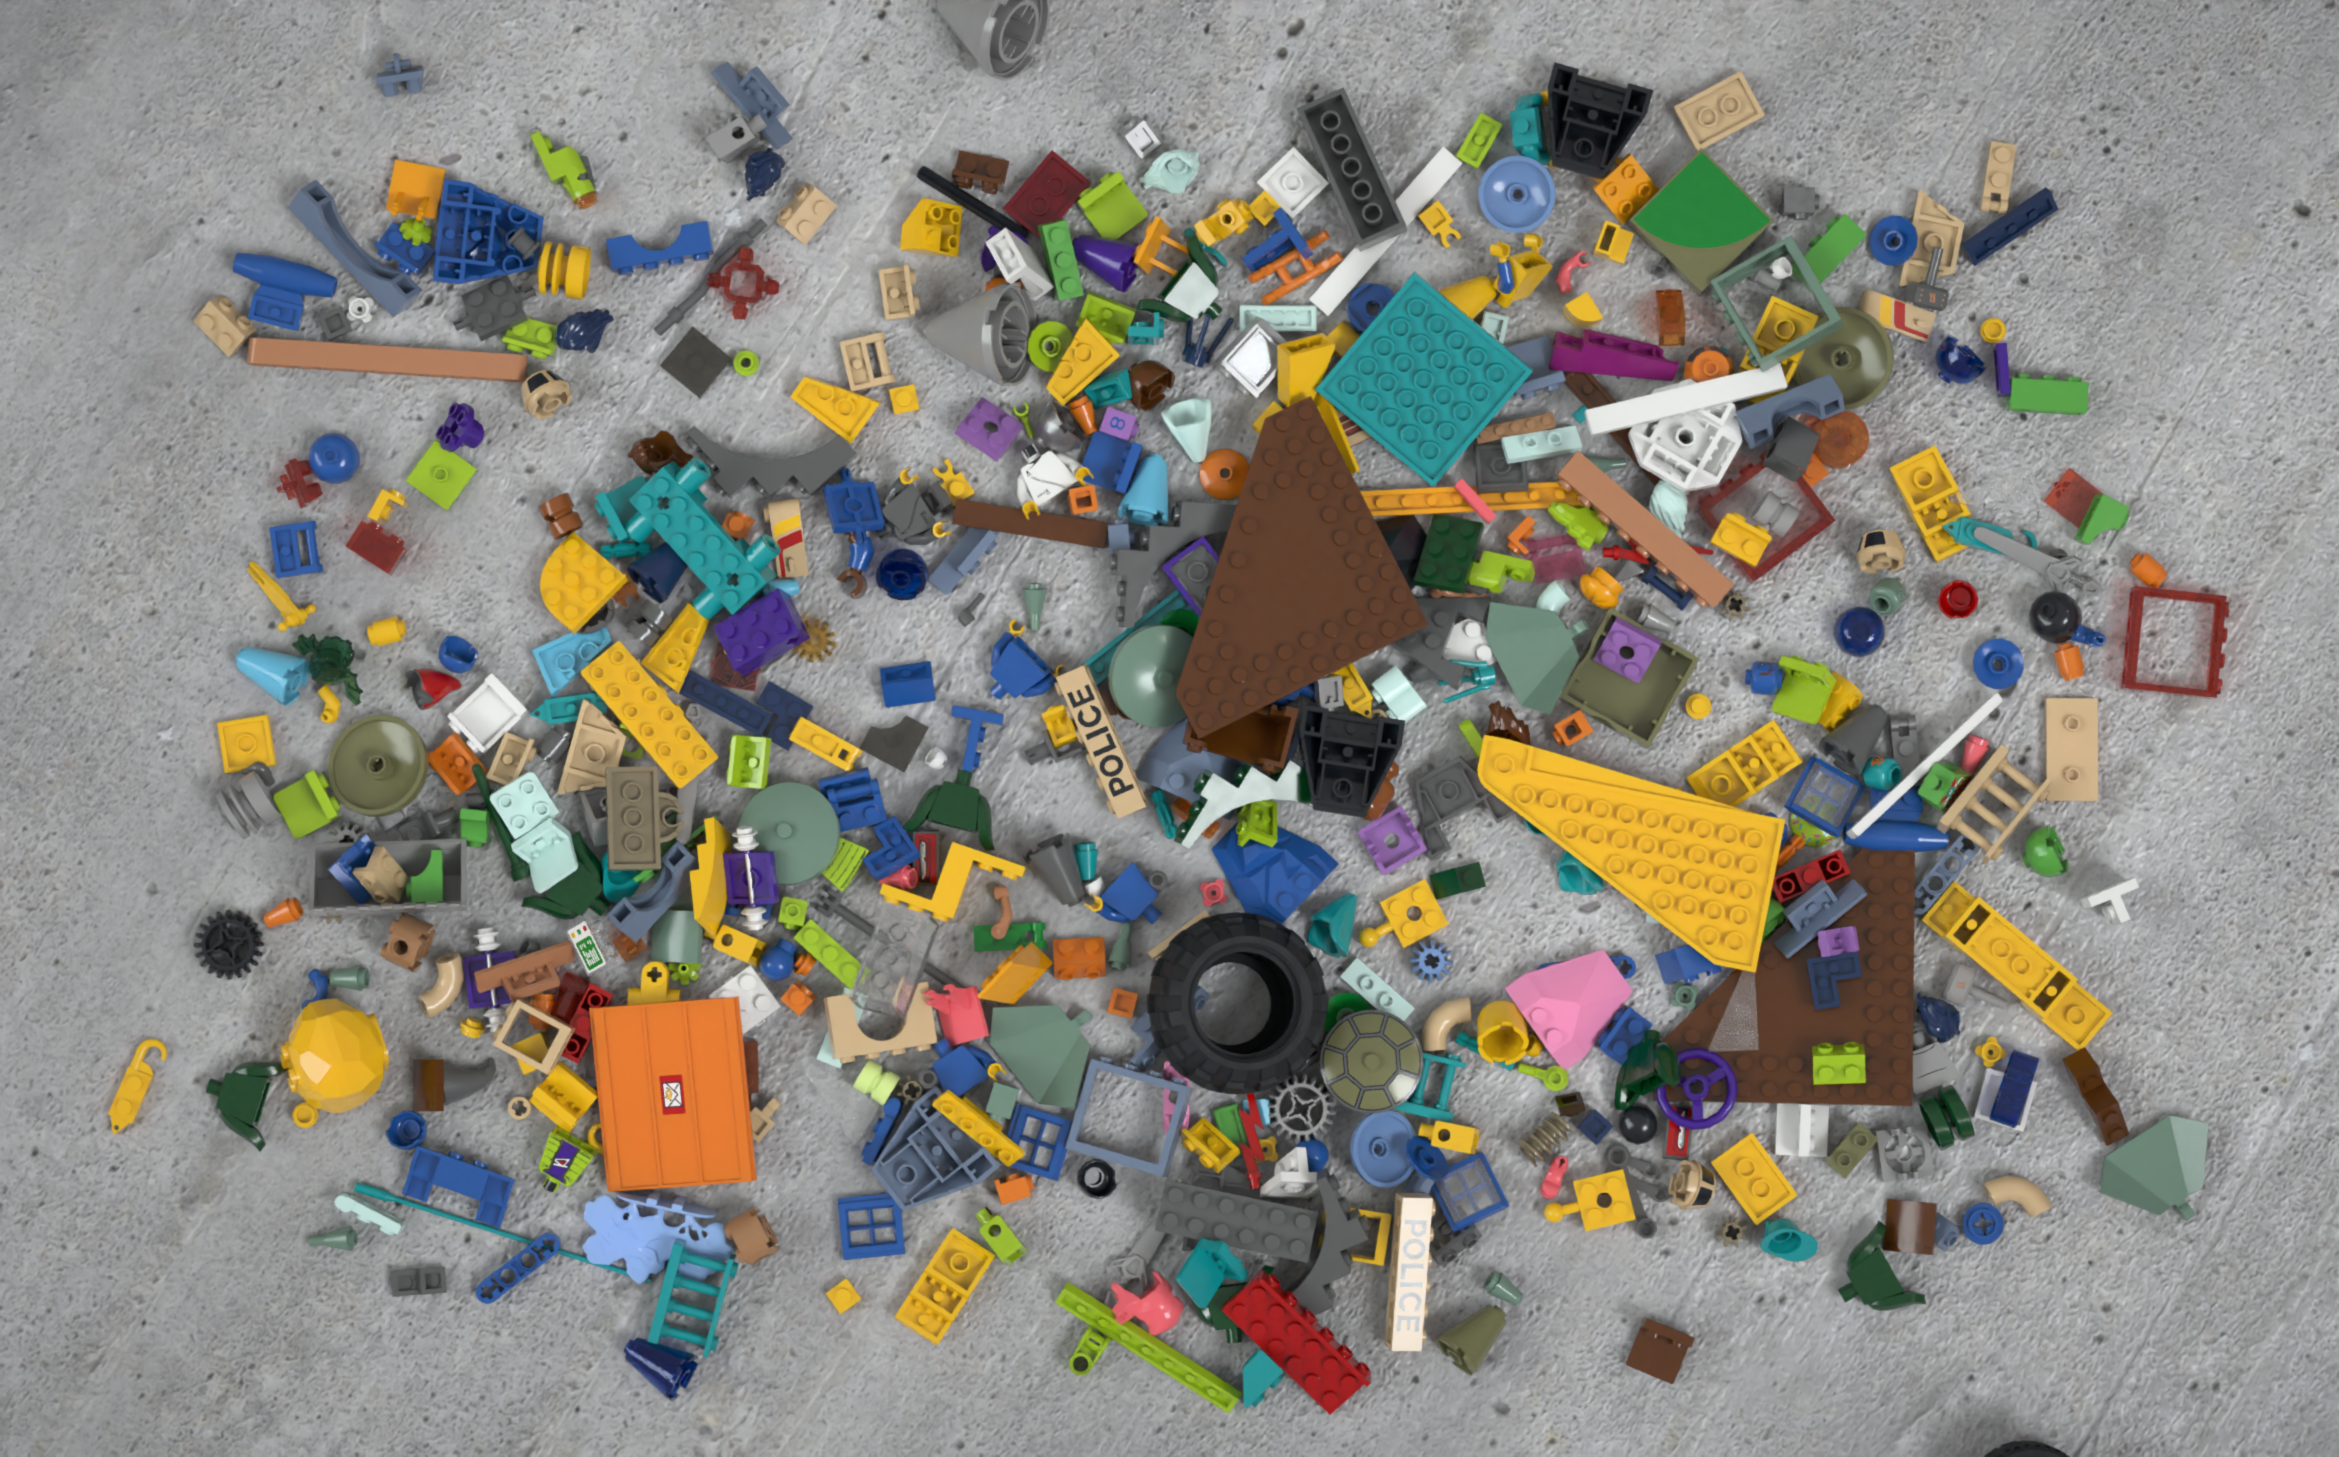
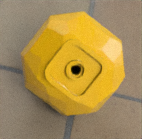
M325 999L309 1003L296 1019L288 1041L280 1046V1061L283 1069L288 1068L289 1078H287L291 1093L296 1092L315 1108L330 1113H342L361 1106L377 1092L384 1078L385 1071L388 1070L389 1066L388 1051L375 1014L365 1015L361 1010L338 999Z

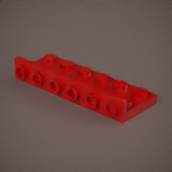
M1262 1270L1222 1306V1311L1331 1415L1363 1385L1368 1387L1371 1384V1370L1364 1362H1358L1353 1357L1352 1351L1345 1344L1340 1345L1334 1339L1335 1336L1328 1327L1319 1325L1316 1322V1316L1309 1309L1304 1310L1298 1304L1299 1301L1290 1291L1286 1293L1280 1287L1279 1280L1273 1274L1268 1275Z

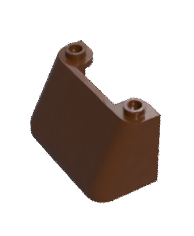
M1268 705L1199 740L1187 719L1183 744L1187 746L1186 750L1193 753L1210 752L1261 766L1262 771L1276 774L1277 770L1284 769L1299 709L1286 706L1285 709L1278 708L1276 710L1277 705Z

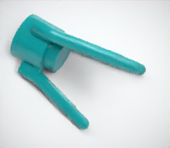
M1450 659V662L1476 667L1474 670H1471V676L1463 677L1461 683L1472 682L1473 685L1477 686L1443 699V703L1446 704L1481 690L1491 689L1490 685H1495L1496 681L1494 667L1487 665V661L1474 662ZM1444 680L1437 682L1439 686L1449 685V683H1447Z

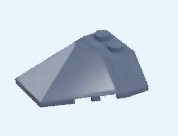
M1186 717L1176 723L1146 755L1137 778L1142 782L1193 803L1200 798L1199 795L1193 792L1195 788L1194 782L1200 773L1209 770L1231 784L1234 772L1238 767H1242L1244 762L1202 751L1199 754L1186 750L1187 746L1183 744L1187 724ZM1235 809L1221 817L1230 820Z
M937 1086L933 1087L914 1103L870 1170L902 1211L979 1184L1000 1167L985 1147H982L932 1106L933 1101L942 1094Z

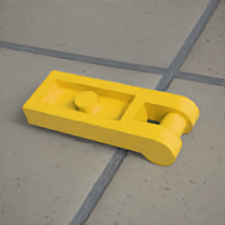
M801 716L788 737L794 743L847 772L853 770L854 766L852 765L857 757L860 758L863 752L861 749ZM842 749L848 751L844 760L838 758Z

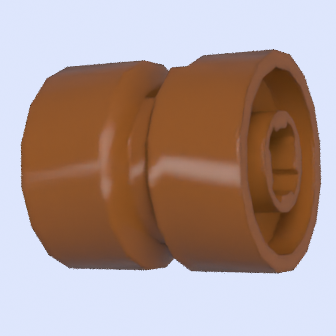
M568 493L556 496L538 507L544 520L550 521L548 528L554 540L563 538L584 526L578 512L572 511L574 504Z

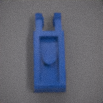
M891 1097L887 1104L884 1105L885 1116L883 1119L879 1118L873 1129V1132L876 1134L872 1142L867 1141L861 1155L864 1156L862 1162L874 1166L902 1112L901 1110L904 1107L902 1100Z

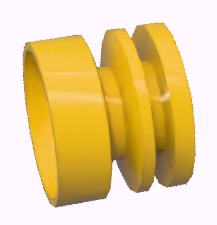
M546 241L538 263L537 279L539 294L547 295L550 284H552V296L557 297L561 286H565L566 298L584 300L590 273L591 248L573 245L569 256L565 255L564 244L559 243L554 254V243Z

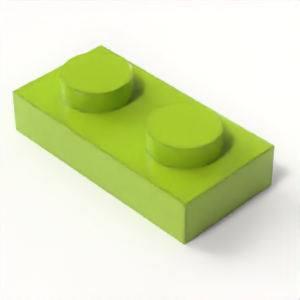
M1480 112L1456 158L1478 170L1503 124Z

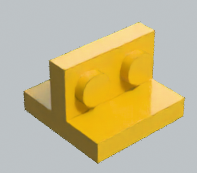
M560 1062L554 1068L552 1074H549L533 1091V1096L529 1102L560 1128L570 1133L596 1101L598 1092L563 1062Z

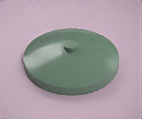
M1153 624L1134 631L1121 642L1111 660L1109 689L1116 706L1126 717L1148 727H1166L1186 718L1175 696V691L1193 640L1191 635L1170 625Z
M797 782L778 783L760 791L745 807L738 826H752V830L758 831L753 836V840L759 842V845L753 851H774L777 884L788 886L803 884L824 872L837 853L841 836L839 818L829 800L816 789Z

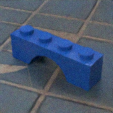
M707 221L682 225L677 240L663 250L643 248L634 240L632 235L606 239L611 269L614 273L618 272L619 276L634 273L633 269L643 268L644 271L655 270L659 268V264L669 263V266L684 264V260L694 258L695 262L709 259V255L714 254Z

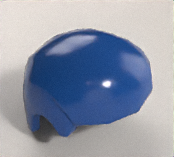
M446 636L438 650L440 663L449 671L459 674L470 671L478 656V651L472 644L457 636Z
M402 1111L391 1118L386 1136L390 1144L398 1149L412 1150L417 1145H421L425 1140L427 1124L420 1114L414 1111Z

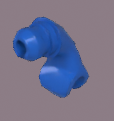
M2080 624L2075 631L2074 637L2069 639L2091 647L2103 646L2106 641L2105 636L2098 630H2093Z
M313 969L308 974V978L313 982L317 992L312 1000H305L302 1003V1009L311 1002L327 998L328 978L321 974L319 969Z

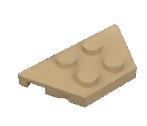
M1923 190L1918 191L1912 218V224L1915 226L1918 235L1917 248L1913 256L1903 263L1898 287H1906L1912 281L1917 283L1925 282L1934 247L1944 249L1937 278L1953 275L1955 272L1965 223L1956 216L1951 215L1945 207L1932 200Z
M586 698L583 699L557 791V794L560 795L568 792L606 787L605 768L619 767L627 739V734Z

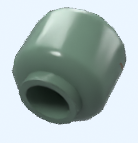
M1883 578L1879 580L1870 592V605L1879 614H1895L1905 602L1907 596L1906 589L1901 582L1894 578Z

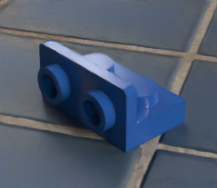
M392 222L380 241H376L374 244L379 249L377 254L388 262L391 258L399 263L397 268L404 271L408 276L414 273L419 277L434 256L435 250L422 241L419 246L412 245V238L410 240L404 239L403 233L399 230L400 226Z
M1627 1006L1625 1010L1623 1008L1619 1009L1612 1019L1615 1022L1610 1031L1605 1029L1597 1040L1600 1043L1597 1048L1621 1066L1628 1059L1631 1047L1639 1044L1644 1038L1645 1031L1649 1030L1653 1025L1630 1006Z

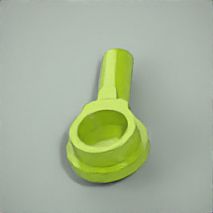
M1520 1062L1517 1072L1542 1079L1546 1088L1551 1091H1560L1568 1083V1074L1560 1066H1552L1544 1070Z

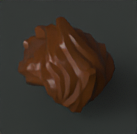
M661 430L654 437H645L636 441L628 457L632 458L642 471L653 475V473H657L662 467L673 461L679 468H683L693 458V455L686 454L676 443V439H674L672 434Z
M1496 701L1495 704L1492 703L1488 706L1491 716L1488 731H1486L1485 735L1510 739L1530 745L1528 724L1524 725V720H1517L1510 707L1506 708V706L1502 707L1500 701Z

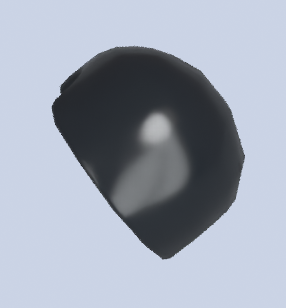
M1634 1103L1630 1108L1621 1111L1619 1115V1129L1627 1142L1636 1145L1645 1144L1655 1136L1658 1124L1657 1117L1648 1105Z
M1093 1159L1087 1161L1077 1173L1078 1187L1087 1197L1094 1199L1108 1197L1117 1186L1115 1171L1103 1160Z

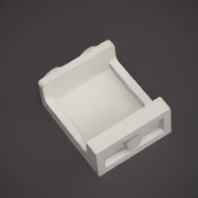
M1004 228L985 242L1006 281L1012 284L1020 278L1032 300L1036 301L1054 288L1034 249L1010 230Z
M491 673L472 695L453 713L450 712L447 716L451 720L448 723L449 726L458 735L463 732L469 738L466 743L475 753L480 750L486 754L504 736L505 732H509L530 711Z

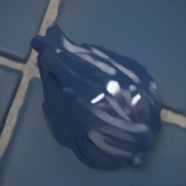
M772 148L753 153L745 164L748 201L754 197H764L765 191L772 188L774 182L781 177V169L784 168L785 161L779 154L773 152Z
M600 309L585 313L580 311L570 315L556 329L555 339L558 347L563 350L596 352L606 325L614 321L613 316L609 315V310L602 312Z
M1920 993L1917 994L1918 1007L1916 1012L1920 1013L1921 1021L1925 1024L1929 1034L1936 1037V1040L1940 1043L1951 1040L1955 1035H1960L1959 1025L1961 1017L1953 1004L1941 999L1922 996Z

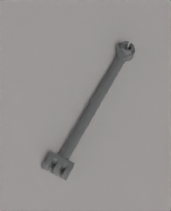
M828 887L826 889L829 895L834 896L831 901L823 895L820 898L822 902L828 905L827 908L824 909L818 904L814 907V909L830 918L833 912L944 986L953 984L956 988H966L841 905L840 901L843 896ZM980 999V1001L985 1004L986 1000Z

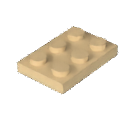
M1741 71L1673 107L1696 152L1765 117Z

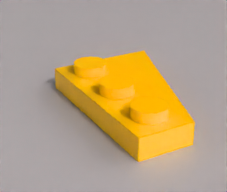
M1086 317L1046 384V389L1062 406L1069 402L1120 356V353Z
M805 376L790 396V398L836 433L840 434L849 443L854 442L882 403L881 401L810 376Z
M688 603L641 661V664L679 693L710 619L704 618L697 612L695 607Z

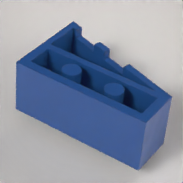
M1689 944L1655 955L1664 984L1682 979L1686 984L1700 979L1698 975L1700 973L1706 972L1707 976L1722 972L1720 965L1713 964Z

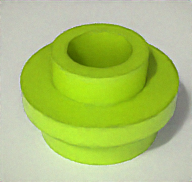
M741 351L734 358V368L742 376H751L759 368V359L751 351ZM746 358L751 360V365L747 368L741 365L742 360Z

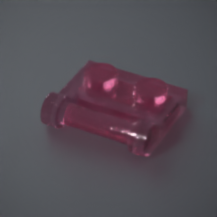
M1569 534L1534 540V538L1526 540L1530 561H1533L1535 570V585L1586 574L1581 547L1577 544L1576 539ZM1567 544L1572 546L1573 551L1538 558V550Z

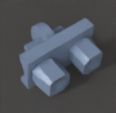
M399 53L393 54L394 61L385 62L386 70L395 69L394 71L377 73L376 82L377 85H381L384 97L398 95L397 82L406 81L408 93L422 91L423 66L402 69L403 67L411 66V60H401Z

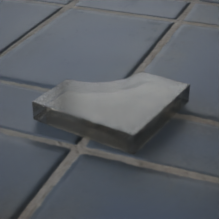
M905 716L899 724L891 728L880 729L871 726L859 749L905 773L929 727L908 716Z

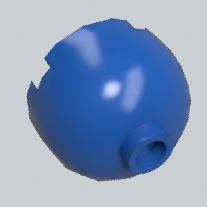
M327 433L317 438L311 445L308 454L309 466L313 474L321 481L329 484H342L350 480L357 471V468H359L360 452L356 444L347 436L339 433Z

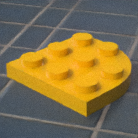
M572 532L546 561L541 574L540 591L542 599L552 616L575 635L628 579L576 533Z

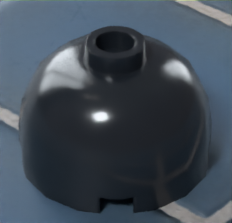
M2058 591L2045 592L2037 597L2029 611V623L2035 634L2053 644L2064 643L2073 638L2076 634L2075 631L2082 622V611L2078 603L2068 594Z

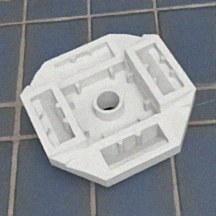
M1687 379L1676 384L1655 389L1651 394L1695 384L1697 382L1693 381L1692 379ZM1733 403L1633 426L1628 433L1639 466L1683 492L1716 487L1743 442L1736 417L1735 404ZM1679 435L1687 436L1690 443H1682L1679 440Z

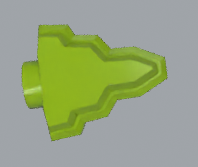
M1552 501L1548 508V512L1552 517L1564 525L1568 534L1575 538L1577 544L1587 551L1590 550L1593 542L1600 544L1608 531L1609 526L1597 518L1598 512L1592 507L1590 509L1582 505L1573 507L1566 503Z

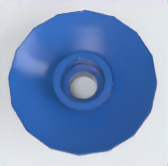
M1891 215L1883 218L1874 226L1870 234L1869 245L1871 253L1877 261L1884 265L1897 266L1905 263L1913 256L1917 248L1918 235L1916 228L1910 220L1902 216ZM1900 238L1899 245L1895 246V239Z
M2002 638L1991 639L1983 643L1975 652L1973 669L1978 680L1986 687L2006 689L2014 685L2022 676L2024 659L2019 648L2011 641ZM1994 660L2001 662L2002 666L2000 669L1993 667Z
M1414 1136L1407 1141L1406 1154L1410 1163L1419 1173L1431 1180H1441L1447 1175L1448 1164L1444 1154L1438 1147L1431 1146L1430 1140Z

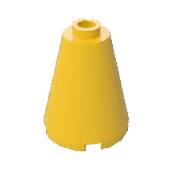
M1485 275L1438 289L1441 294L1472 319L1497 295V290L1494 288L1495 281Z

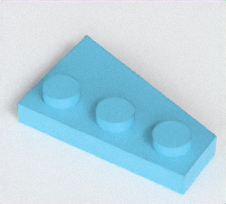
M606 626L588 635L569 633L532 651L552 697H555L580 674L581 670L614 643Z

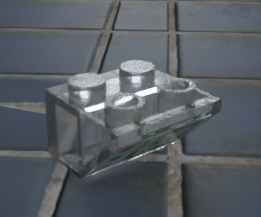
M589 916L565 930L588 977L618 963L616 957L619 954L613 942H607L604 935L608 932L601 919L596 920L595 917Z

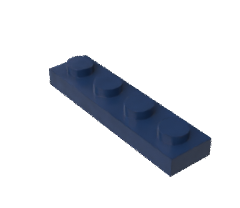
M2045 187L1962 243L1969 261L1976 266L2057 211L2058 207L2051 191Z
M691 670L688 671L679 694L759 737H762L773 717V714Z

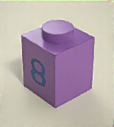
M1107 407L1099 432L1129 443L1130 437L1136 438L1140 424L1136 423L1137 416Z

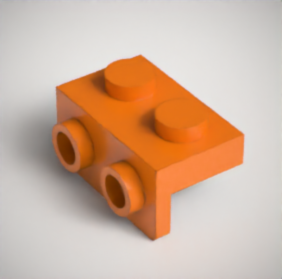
M456 732L451 734L438 748L428 754L431 768L440 774L445 780L447 787L458 796L471 789L477 783L472 772L474 764H480L485 775L489 772Z
M1104 937L1053 939L1055 979H1097L1106 976Z

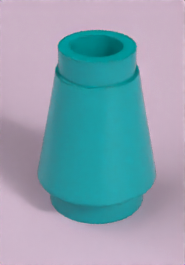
M1095 842L1075 843L1074 851L1081 879H1095L1098 848H1096Z

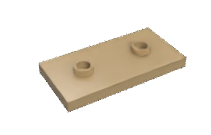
M2098 698L2045 699V780L2048 778L2051 781L2048 790L2051 792L2045 801H2098Z

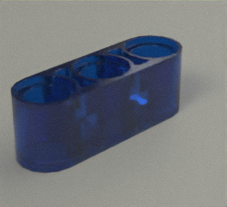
M2015 1049L2012 1051L1990 1113V1120L2012 1128L2016 1127L2039 1063L2038 1057Z

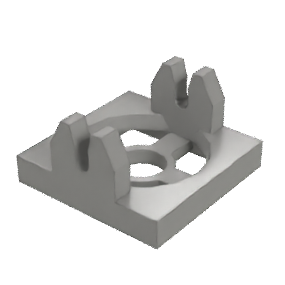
M1927 1124L1875 1131V1136L1879 1139L1876 1144L1882 1182L1934 1175ZM1906 1134L1916 1137L1922 1146L1913 1148L1907 1143ZM1897 1135L1898 1145L1893 1151L1885 1152L1888 1142ZM1903 1145L1908 1146L1911 1150L1910 1158L1905 1161L1900 1160L1897 1156L1898 1148ZM1923 1154L1921 1164L1911 1171L1910 1161L1915 1155ZM1895 1158L1900 1162L1903 1173L1894 1170L1888 1164L1887 1159Z

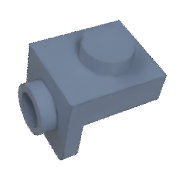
M1937 1212L1935 1243L1943 1251H1946L1948 1247L1956 1243L1960 1230Z

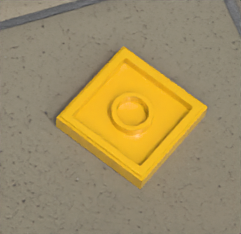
M268 714L217 723L225 774L240 772L257 761L265 763L268 767L277 765Z

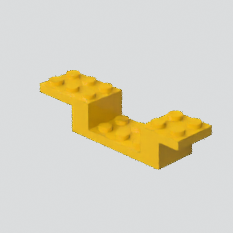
M1956 881L1949 885L1922 917L1921 921L1956 951L1965 953L2021 1000L2020 1004L2076 1051L2084 1048L2113 1014V1012L2077 983L2078 979L1979 896L1973 897Z

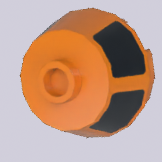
M1706 345L1695 349L1688 356L1684 364V376L1686 380L1692 379L1699 383L1734 374L1735 367L1732 358L1725 350L1717 346Z

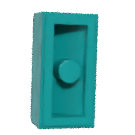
M1127 368L1098 376L1083 388L1088 398L1092 400L1095 409L1132 398Z

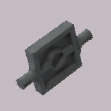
M505 275L461 295L466 307L467 316L453 321L457 332L471 325L476 330L480 340H486L528 320L523 310V301L536 296L533 286H530L518 292L513 287L509 276Z

